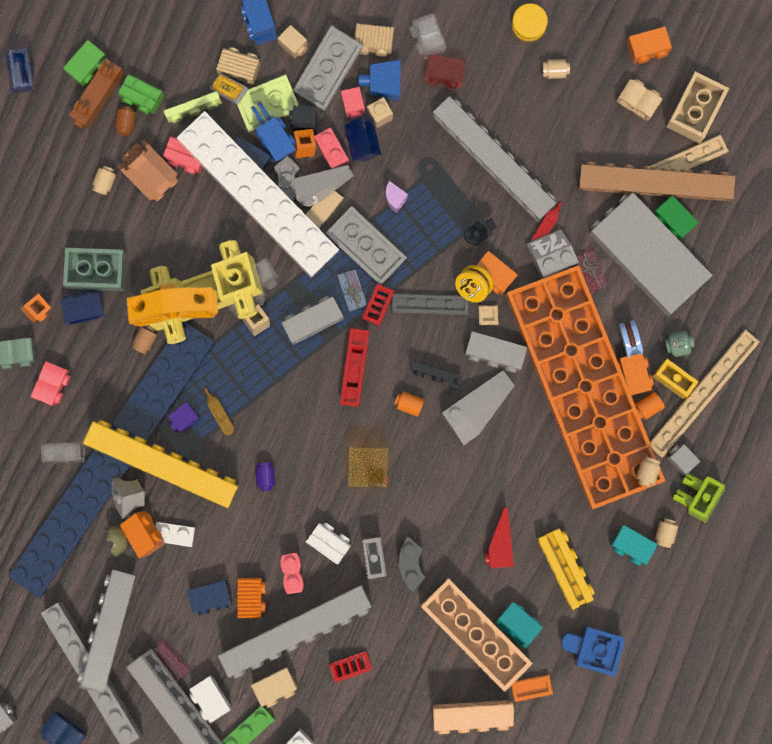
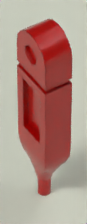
M561 203L547 213L532 237L531 242L550 233L558 219Z

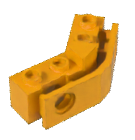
M177 283L159 285L160 290L127 298L129 324L139 327L171 319L214 318L218 313L216 290H213L212 287L177 288Z

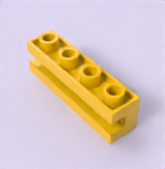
M556 529L537 538L570 609L574 610L580 607V605L594 600L592 595L595 593L590 583L586 584L584 580L586 574L581 566L578 567L575 562L577 559L576 553L573 548L569 549L566 543L569 539L565 531L561 532L560 529Z

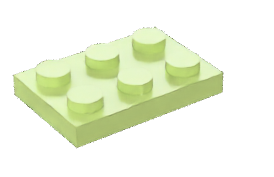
M286 75L249 89L238 104L248 132L254 130L252 127L259 123L250 107L254 105L262 119H265L257 105L258 102L263 104L269 116L272 115L278 118L289 116V111H293V106H298Z

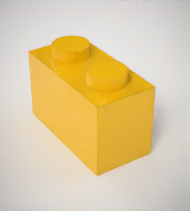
M668 359L661 363L652 376L682 399L687 398L698 383L696 379Z

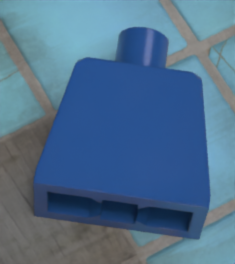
M401 60L370 65V75L359 74V86H370L371 96L400 101Z

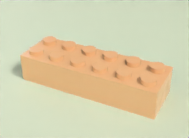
M447 578L420 605L504 692L533 664L450 579Z

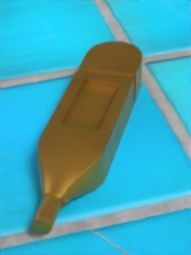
M207 388L204 389L207 394V405L225 435H232L234 433V426L220 401L210 394Z

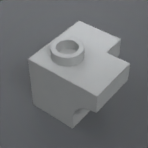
M119 477L112 479V495L115 507L122 519L128 518L134 509L144 506L145 491L138 480L124 481Z

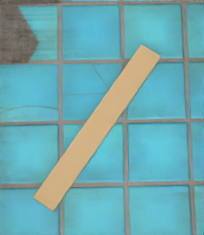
M746 329L738 336L650 441L653 451L658 456L664 457L759 344L760 341Z

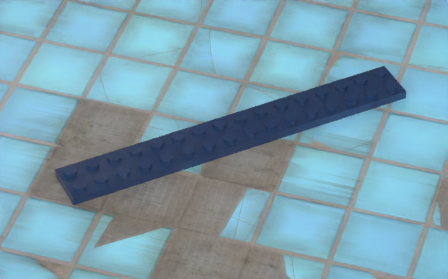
M182 322L186 339L179 343L166 344L110 428L114 430L121 428L129 432V437L135 438V436H138L148 442L215 342L186 322ZM95 449L8 577L38 598H41L112 495V479L119 477L122 480L131 465Z

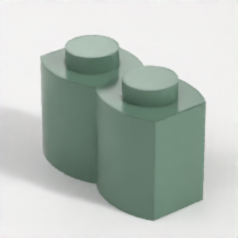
M24 338L0 341L1 369H12L13 365L20 364V367L32 366L33 362H37L34 339Z

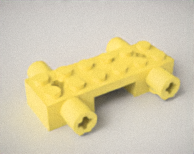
M229 240L219 245L223 261L212 264L211 271L180 281L177 278L170 279L166 266H158L149 271L153 286L140 291L142 295L160 290L159 285L177 283V288L212 287L213 290H216L218 309L235 304L238 318L245 319L257 314L253 297L263 294V289L254 258L247 252L241 254L238 242ZM193 318L171 319L150 324L149 326L157 331L164 329L167 343L175 344L186 339L182 322Z

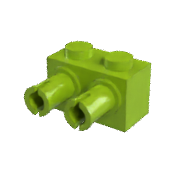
M687 473L683 484L697 490V495L692 497L678 489L673 500L688 507L690 515L706 523L725 491V485L709 476L702 481Z

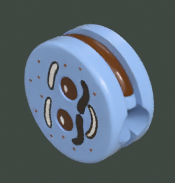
M631 320L625 324L620 323L619 331L626 356L632 357L635 354H643L642 343L635 321Z

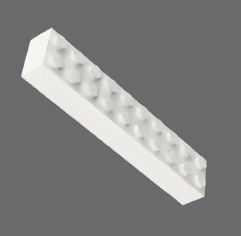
M205 111L177 137L178 142L310 278L338 253L339 249Z

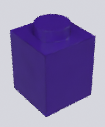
M187 402L168 416L171 420L169 422L170 426L175 432L179 430L181 433L200 419Z

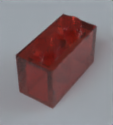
M429 54L424 81L433 86L442 84L450 89L461 88L466 61Z

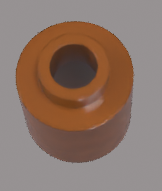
M122 107L117 110L115 122L117 134L131 136V132L134 131L136 113L132 108Z

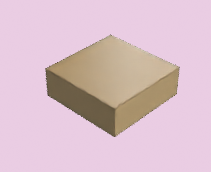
M498 305L478 306L479 326L498 325Z

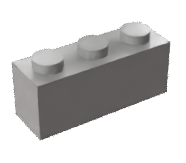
M326 296L318 301L319 304L313 307L308 305L301 309L302 312L296 316L291 314L284 318L285 321L282 322V325L293 345L344 319L333 297L329 298Z
M472 331L465 356H468L470 361H486L488 366L497 368L499 365L505 367V370L508 372L516 373V371L522 369L528 347Z

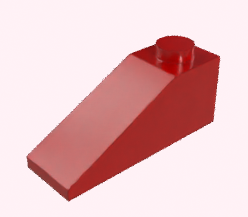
M508 508L502 509L487 549L488 553H484L485 564L489 565L490 569L514 566Z

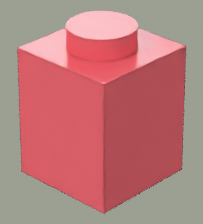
M360 87L341 91L347 118L355 119L365 114Z

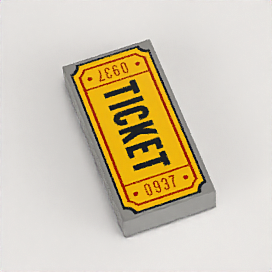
M221 73L209 88L212 92L217 91L218 95L237 105L248 91L246 86Z

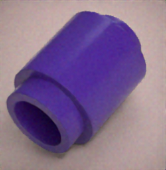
M258 463L255 469L256 488H260V491H271L272 487L276 486L274 467H272V463Z

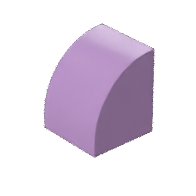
M389 181L386 187V201L389 207L397 213L407 200L408 194Z

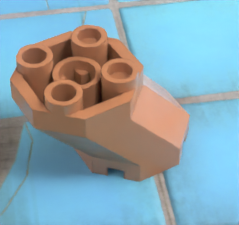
M143 140L141 141L143 145L135 144L121 158L123 164L119 163L117 167L149 200L154 199L158 201L164 196V192L168 188L176 185L178 182L176 178L177 173Z

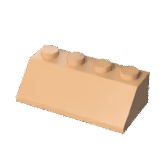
M511 700L433 705L434 731H438V734H449L450 730H458V733L470 732V729L477 728L479 732L489 731V728L497 727V730H509V726H513V703Z

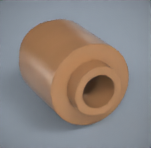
M148 325L144 328L140 327L132 342L134 343L132 348L143 354L150 351L157 337V334H155L156 329Z

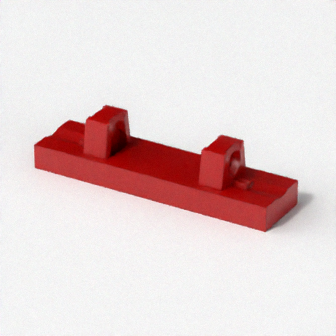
M350 328L340 405L360 407L370 334L368 330Z

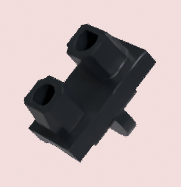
M482 218L465 230L464 239L468 244L476 247L493 235L492 231L497 228V225L492 218L486 221Z

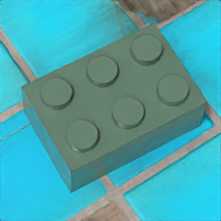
M65 248L63 286L73 290L125 291L127 254L124 250Z

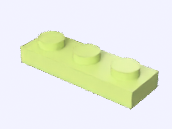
M216 91L164 110L168 122L176 123L188 115L196 116L202 110L217 108L221 104V100Z

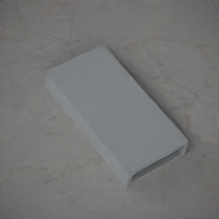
M634 193L630 196L626 194L618 201L620 205L616 209L612 207L604 214L606 218L602 222L597 220L591 226L592 231L589 235L668 317L713 275Z

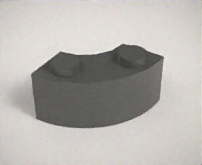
M407 537L400 550L399 569L403 581L414 592L425 579L419 567V556L423 549Z

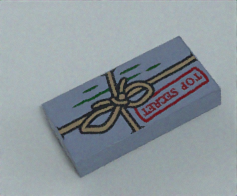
M356 269L337 275L349 312L366 307L367 303Z

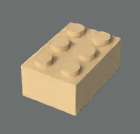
M695 72L666 127L700 144L705 138L729 88Z

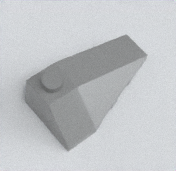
M504 370L442 412L441 415L463 446L481 433L515 386Z

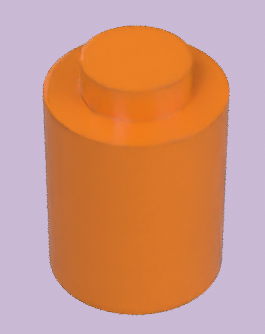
M403 391L402 394L398 393L394 404L398 405V410L418 417L425 399Z
M655 392L635 404L640 419L643 418L645 421L665 408L662 400Z

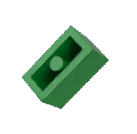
M673 195L653 213L679 241L699 223Z

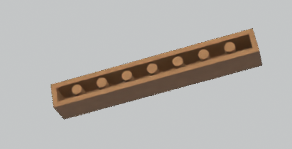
M585 162V165L580 167L579 190L625 193L627 191L638 195L665 197L673 195L678 198L732 201L734 199L735 176H730L728 172H719V175H713L711 171L692 173V170L681 169L680 172H673L672 168H661L660 171L654 170V167L643 166L642 169H634L635 166L623 165V168L615 167V164L609 163L604 164V166H596L594 162Z

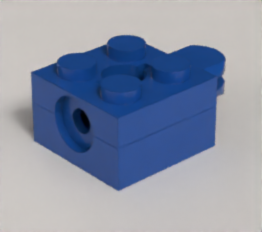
M242 0L243 5L240 8L250 40H255L256 45L276 40V30L267 1Z
M258 102L257 105L265 119H262L254 105L250 107L259 122L252 128L268 154L271 155L272 160L277 162L295 151L296 149L293 145L296 143L290 134L285 133L284 128L286 126L281 118L269 116L263 104Z
M584 626L582 636L574 633L563 635L561 646L565 651L577 654L575 665L615 676L625 638Z

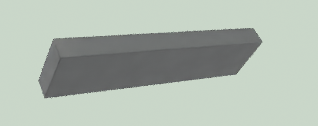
M394 293L392 296V313L468 316L469 301L462 296Z

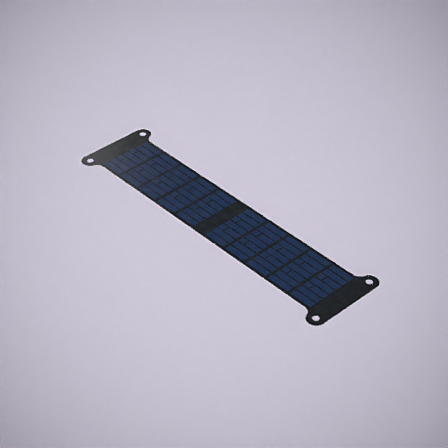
M425 158L420 162V178L405 191L408 194V198L397 213L387 205L368 220L371 225L407 257L401 266L382 284L392 290H396L464 236L465 230L483 218L446 171L433 158ZM427 164H431L433 166L432 171L426 170L425 167ZM337 245L338 253L312 278L303 271L260 305L269 318L270 327L254 337L242 319L214 341V345L158 426L177 453L183 456L182 459L185 462L192 460L200 463L203 458V442L220 429L207 405V394L204 389L207 388L209 393L220 401L231 420L364 315L367 306L349 312L337 275L356 269L367 305L377 282ZM378 290L377 294L384 297L388 296V294ZM326 296L329 298L333 297L344 319L293 345L282 325V322L285 321L284 318L291 314L296 316L302 312L301 309L308 305L313 307L319 304L318 301ZM375 298L374 301L379 303L382 300ZM138 383V384L135 385V387H134V389H133V393H134V391L136 390V388L138 387V385H139L140 383ZM187 402L200 419L183 433L179 430L175 432L169 424L171 420L168 416ZM191 451L196 452V457L193 459L189 457Z

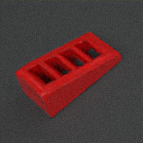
M377 283L362 319L381 326L395 290ZM378 290L388 294V297L377 294ZM375 298H378L380 300L385 301V304L383 305L374 300ZM372 305L382 308V311L372 309ZM369 313H374L378 315L379 318L376 319L372 316H369Z
M367 651L329 663L335 683L372 670ZM360 657L363 658L365 668L361 667L359 661ZM354 659L358 670L354 671L351 660ZM346 662L348 663L350 673L346 672L344 663ZM337 665H340L343 674L341 676H339L336 667Z

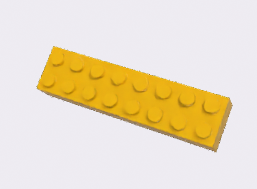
M103 420L92 423L83 444L226 508L229 507L238 487L235 484V479L225 476L223 479L217 476V471L207 468L205 471L199 468L201 464L192 460L185 462L182 460L183 456L174 452L167 454L164 452L165 448L153 444V446L147 445V440L141 437H129V432L121 428L114 430L110 428V423Z

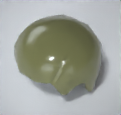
M109 525L105 528V531L108 533L106 540L114 543L111 552L117 557L128 548L129 541L121 527Z

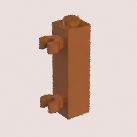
M107 59L101 63L97 73L80 99L76 101L69 114L75 126L81 129L85 127L89 130L125 73L121 67Z

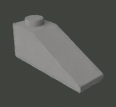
M347 165L294 178L296 198L301 206H313L354 176L353 172Z

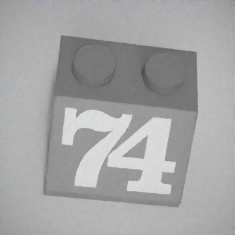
M561 229L526 244L540 279L579 263L572 245Z

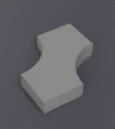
M287 155L274 166V169L278 174V187L293 202L297 199L294 178H296L297 173L301 169Z

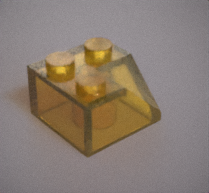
M349 448L348 487H387L388 448Z

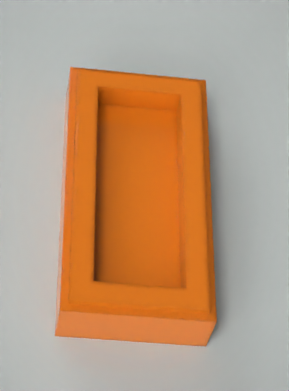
M549 674L517 680L511 685L514 702L553 694Z

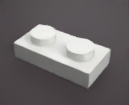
M156 522V528L161 532L165 543L193 547L194 527Z

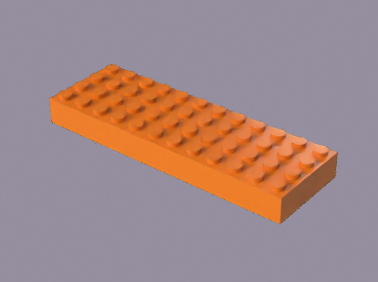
M579 265L507 292L506 299L525 347H528L527 352L589 509L598 508L650 488L638 484L639 480L636 479L640 464L644 461L645 457L657 459ZM661 469L655 485L665 482Z

